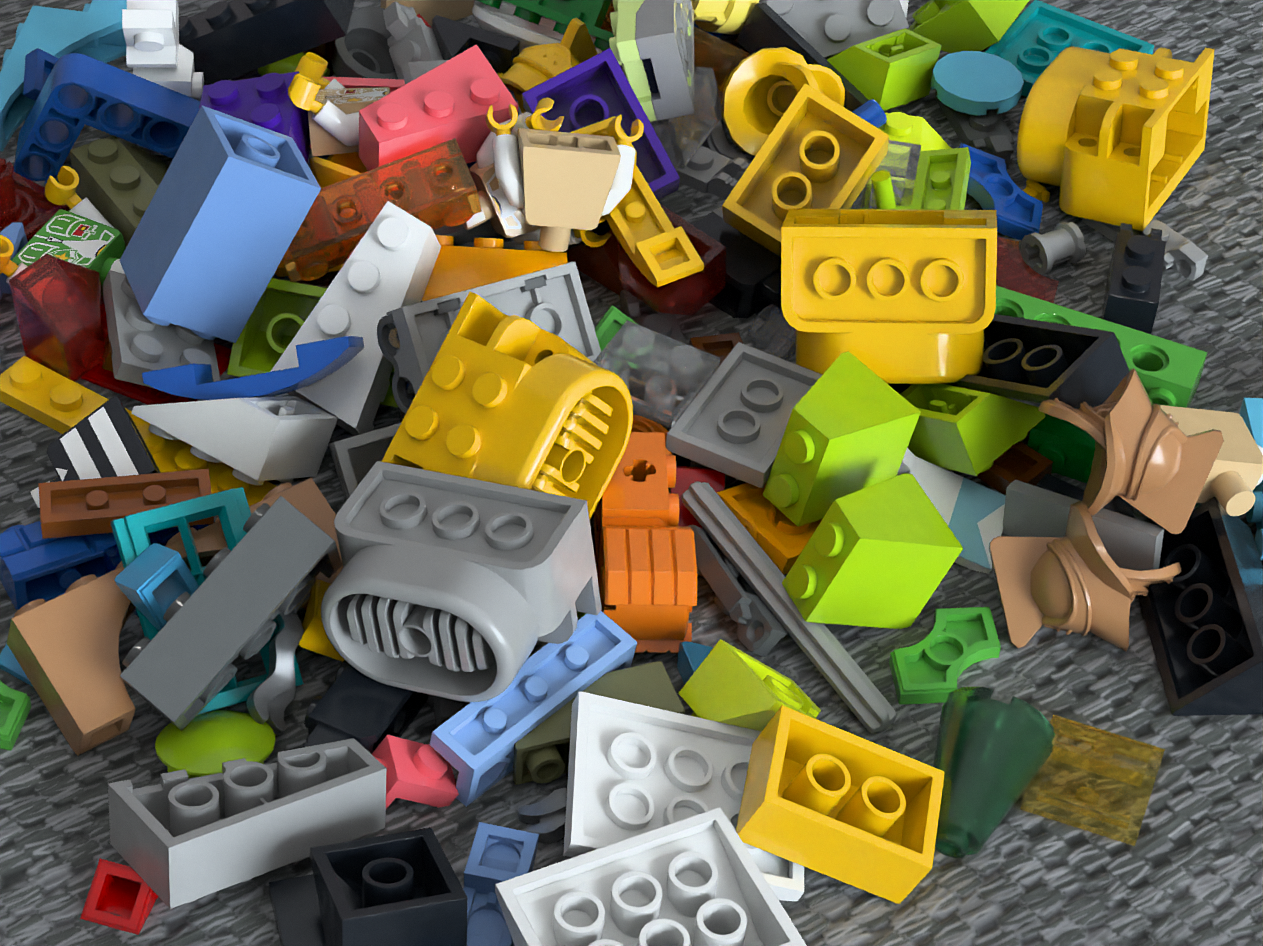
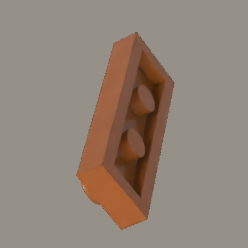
M209 469L38 483L42 539L113 533L110 524L113 520L210 495L212 492ZM214 516L189 522V526L213 524Z

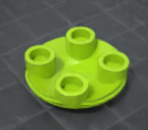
M215 710L197 715L182 731L174 724H168L157 736L155 750L158 758L167 766V773L185 769L188 779L222 773V762L245 758L246 761L264 764V760L274 750L275 734L268 723L259 724L248 713L232 710Z

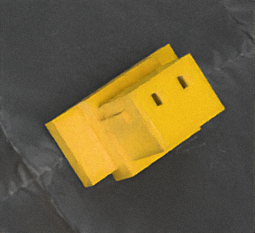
M1026 181V188L1023 190L1025 193L1040 201L1043 200L1045 203L1049 201L1050 192L1036 181Z

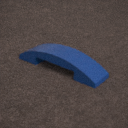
M344 336L295 345L299 367L222 381H213L211 364H188L143 372L142 378L144 384L157 390L192 399L218 400L272 397L304 388L334 373L365 348L363 337Z

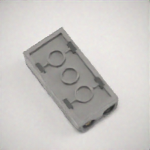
M575 261L404 306L387 312V315L383 316L377 325L379 347L385 358L392 362L395 369L392 378L393 395L397 405L405 414L469 292L478 294L505 315L523 317L533 322L539 328L558 335L596 365L604 363Z

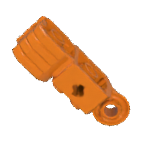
M633 415L632 429L626 450L593 513L595 561L602 605L601 611L638 642L635 653H644L645 651L647 653H667L669 651L671 654H678L680 642H692V623H688L689 613L692 612L693 606H697V564L694 531L691 527L678 526L679 495L669 493L668 488H675L676 456L672 455L673 453L666 448V438L669 431L659 422L639 415Z

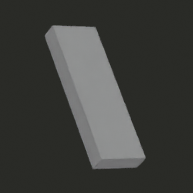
M1014 480L1006 489L1003 533L1012 537H1064L1070 505L1080 500ZM1104 508L1092 517L1097 533L1108 555L1118 567L1131 570L1159 569L1164 535L1163 527Z

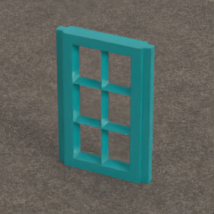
M233 488L111 521L110 524L124 569L151 545L148 533L178 526L191 567L190 572L200 586L207 579L203 574L206 566L202 567L189 522L218 515L228 549L232 551L247 534L243 527L252 515L244 488ZM136 608L144 636L152 640L159 631ZM276 618L273 621L277 625L271 635V639L260 650L267 674L237 682L236 676H234L198 715L247 702L250 694L267 679L269 674V645L279 631ZM294 655L295 687L304 683Z

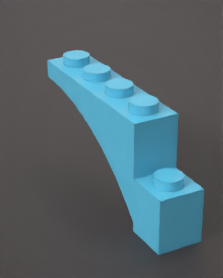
M92 0L91 4H85L83 11L32 6L25 22L18 24L15 43L12 49H7L3 57L2 69L0 71V151L3 152L13 133L29 115L35 103V100L23 96L25 56L36 48L57 58L69 53H79L104 63L125 56L126 42L122 29V9H127V0Z

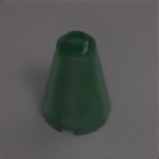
M961 687L949 693L946 702L941 708L933 767L945 772L935 849L941 854L952 858H962L965 855L977 854L1050 757L1053 747L1052 742L1055 737L1054 728L1041 712L1024 700L1013 696L1008 705L991 699L994 689L986 687Z

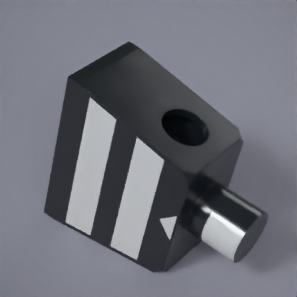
M117 395L50 443L46 450L58 475L48 482L161 473L135 422ZM39 487L30 492L40 510Z

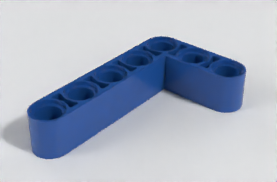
M79 53L66 54L55 63L19 132L13 167L14 173L25 184H30V181H45L44 184H46L50 175L56 178L85 124L173 159L199 111L200 101L87 55Z

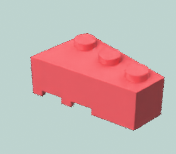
M476 44L359 110V158L378 188L477 161V152L491 132L485 121L489 107L493 106V119L499 124L511 119L509 105H514L518 112V104Z

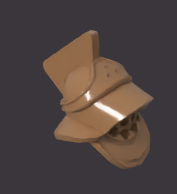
M1135 368L1126 374L1112 394L1101 405L1092 408L1086 402H1083L1080 405V409H1076L1055 398V400L1041 402L1038 410L1078 426L1095 440L1091 473L1082 500L1086 504L1091 517L1099 512L1115 496H1120L1168 532L1179 534L1185 529L1224 442L1220 430L1212 429L1186 436L1179 429V423L1172 420L1173 415L1171 413L1166 414L1161 409L1160 404L1151 403Z
M1082 501L1070 505L1064 537L998 536L989 543V552L1009 640L1018 649L1025 646L1041 626L1056 629L1057 632L1060 630L1066 631V635L1073 632L1085 636L1088 632H1091L1127 652L1129 647L1130 604L1136 595L1147 596L1149 592L1146 588L1147 586L1162 582L1169 584L1173 582L1174 576L1182 571L1179 562L1153 570H1131L1118 567L1108 555L1097 533L1091 514L1086 504Z

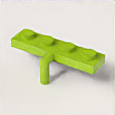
M969 148L921 151L911 205L896 206L890 172L886 170L874 172L871 175L877 209L964 210L971 167Z

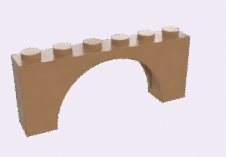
M312 478L294 486L290 482L280 484L269 491L262 501L249 506L252 514L264 503L271 507L282 496L335 540L341 558L334 525L336 514ZM219 517L215 523L198 531L193 527L190 528L202 567L207 566L220 550L225 547L228 548ZM179 532L167 542L165 547L179 552L185 564L191 570ZM122 561L115 570L97 578L96 575L91 574L78 579L67 588L64 594L47 602L44 599H36L25 604L11 618L7 645L77 756L129 730L136 709L128 695L123 679L120 677L119 635L128 619L136 610V606L119 589L114 580L124 570ZM343 565L329 579L321 572L315 579L332 584L343 569ZM309 600L302 606L305 610L307 609Z

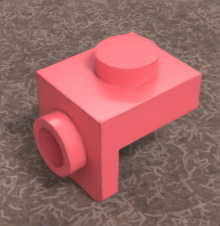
M386 735L372 753L387 768L386 809L395 798L438 808L450 806L459 795L451 764L435 751L430 744Z

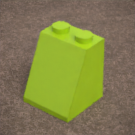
M850 352L841 353L793 407L763 496L797 527L823 519L835 499L897 476L921 411Z
M903 473L835 499L784 578L782 585L805 622L903 629L913 624L963 550V547L913 474Z

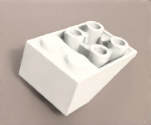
M296 396L230 398L134 406L131 413L150 423L149 430L155 435L170 440L180 439L192 446L190 452L196 457L215 463L223 462L234 468L232 472L234 477L253 485H263L266 480L292 483L294 478L315 477L338 419Z

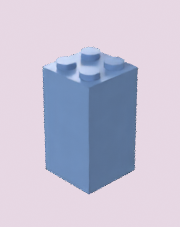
M203 105L201 106L119 260L142 314L148 320L161 326H168L171 323L188 328L194 334L207 340H214L217 337L236 343L321 190L292 137Z

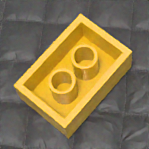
M804 83L722 204L724 222L781 257V226L789 209H850L871 178V175L888 153L889 135Z
M782 705L752 744L736 832L744 843L900 904L932 869L945 772Z

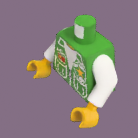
M62 166L57 176L59 183L53 176H49L45 186V196L53 204H67L71 210L59 209L11 260L14 246L8 238L0 235V274L3 273L8 277L6 283L15 289L17 300L20 302L35 305L43 310L62 308L93 311L98 309L104 302L102 285L109 270L125 274L119 261L126 249L122 233L115 229L101 215L87 197L82 200L75 192L79 184L77 172L69 166Z

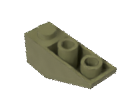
M662 661L608 672L582 691L685 714V709ZM576 697L515 743L513 759V781L515 785L531 781L548 783L560 777L561 774L568 773L572 703Z

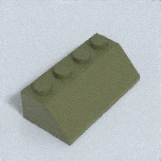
M113 135L71 149L72 169L79 176V184L75 191L82 200L87 197L101 215L115 229L122 233L125 247H127L169 167L161 158Z

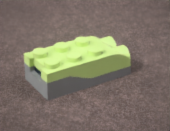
M612 0L615 11L610 12V20L614 37L609 38V46L619 65L622 66L623 73L649 121L695 114L694 10L691 0Z

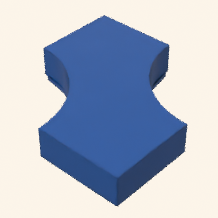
M960 143L958 148H969L971 160L967 193L980 204L983 210H997V232L1017 240H1022L1025 235L1034 232L1039 233L1043 209L1042 201L1028 195L1014 183L1006 170L1005 159Z

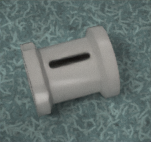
M1064 221L1058 223L1053 231L1042 235L1036 232L1025 235L1021 242L1023 261L1038 276L1049 273L1052 266L1066 261L1077 263L1085 257L1086 252L1084 236L1079 227L1073 222Z

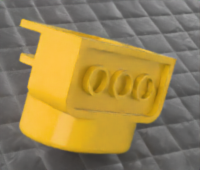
M1074 46L1067 47L1059 53L1037 78L1026 99L1017 137V162L1021 174L1031 181L1059 186V206L1062 211L1069 215L1120 226L1121 223L1131 224L1132 229L1143 231L1204 151L1215 49L1205 48L1193 63L1172 59L1171 50L1162 47L1158 48L1153 55L1120 48L1110 54Z
M789 209L781 226V307L783 316L788 324L796 329V364L823 375L841 353L850 352L887 384H942L957 382L967 374L978 375L983 368L984 329L993 320L996 309L997 210Z
M469 292L381 462L587 500L589 519H591L622 459L630 438L633 423L631 395L627 385L617 374L596 365L558 335L539 328L533 322L523 317L505 315L478 294Z

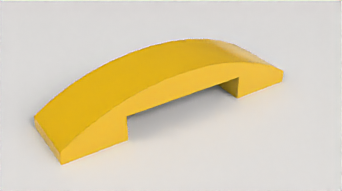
M615 116L570 133L608 136L607 127ZM620 125L621 132H622L624 135H626V133L624 132L623 128H622L621 125ZM636 152L631 189L609 214L604 215L636 267L658 288L703 271L704 263L682 226L678 228L673 227L636 165Z

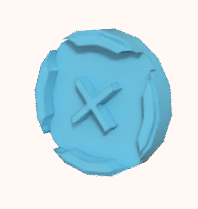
M960 51L947 54L936 62L930 84L932 90H937L936 97L944 105L958 112L981 116L986 115L987 109L998 108L997 114H1001L1015 107L1021 97L1024 81L1021 72L1011 62L997 55L980 51Z

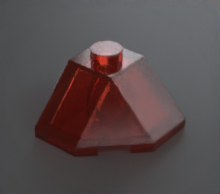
M661 205L673 227L678 228L682 226L703 261L704 270L657 288L636 267L617 239L620 286L657 312L692 316L725 288L726 247Z
M45 254L9 280L26 357L74 382L103 361L104 345L107 337V320L99 272Z

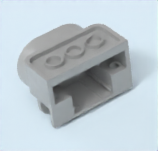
M376 461L335 516L334 525L343 569L329 586L322 599L321 618L328 639L341 657L356 670L377 682L456 701H486L497 697L509 687L534 649L537 641L556 644L566 642L577 628V611L598 615L602 609L587 500Z

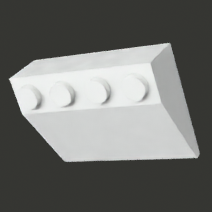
M721 807L495 884V893L515 946H807Z

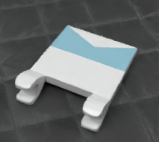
M907 447L897 476L903 473L913 474L963 547L954 563L971 570L989 574L992 569L989 543L993 538L1002 535L1006 495L918 458Z

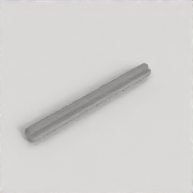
M699 481L692 483L689 489L682 494V502L769 608L867 731L875 733L886 730L897 717L894 708L824 623L805 622L782 585L785 578L783 573L709 483H701Z

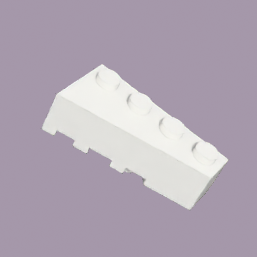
M387 201L270 371L299 367L295 345L344 336L363 337L365 348L347 364L322 380L287 393L337 417L336 425L354 436L373 431L374 426L372 423L380 402H384L390 386L389 378L394 366L392 362L385 358L379 347L377 339L378 322L383 316L387 315V312L421 302L440 252L441 245L429 225Z

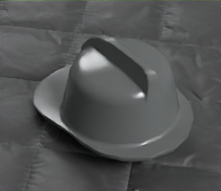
M366 6L358 8L351 14L346 36L336 39L334 43L335 49L332 54L331 67L336 77L398 79L389 52L390 47L387 43V39L392 34L386 29L383 15L384 8Z

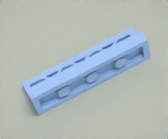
M601 610L598 615L587 613L578 620L577 628L568 641L560 644L547 643L530 656L503 693L486 701L470 702L432 731L430 746L459 771L456 783L459 795L456 799L467 807L513 771L515 743L576 697L579 691L585 690L604 674L630 668L638 642Z

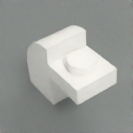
M127 0V9H122V29L126 42L127 67H177L179 52V7L177 0Z

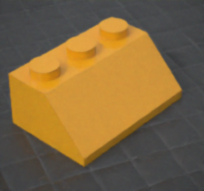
M436 235L441 249L421 302L566 264L567 252L545 250L539 246V241H524V250L504 249V239L474 238L473 247L453 246L454 236Z

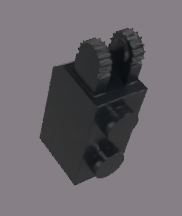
M713 211L684 230L703 261L705 270L701 273L700 277H684L686 287L733 318H749L756 314L778 327H791L782 313L781 258L724 222L723 218Z
M1121 223L1119 233L1116 236L1107 276L1102 319L1148 334L1152 333L1159 305L1166 241H1162V230L1151 228L1150 234L1147 236H1133L1132 225Z
M344 660L337 671L335 682L324 696L318 695L315 697L307 710L304 724L308 728L309 736L306 739L307 743H303V748L354 738L372 754L386 735L399 738L403 735L428 701V694L377 682L365 676Z

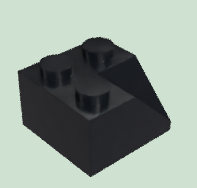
M431 827L310 848V860L327 946H467L468 898Z

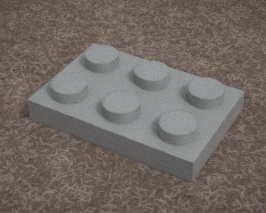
M759 0V3L769 5L826 60L853 45L904 28L909 30V25L899 0Z
M109 270L102 289L109 342L111 341L113 352L111 357L114 378L150 387L143 383V372L188 364H211L213 381H220L213 340L201 338L188 328L171 323L168 326H161L148 320L142 314L126 275Z
M738 342L667 433L666 448L672 453L763 489L769 478L793 407L822 374Z

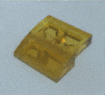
M1053 714L1041 745L1037 763L1025 790L1020 810L1135 846L1165 749Z

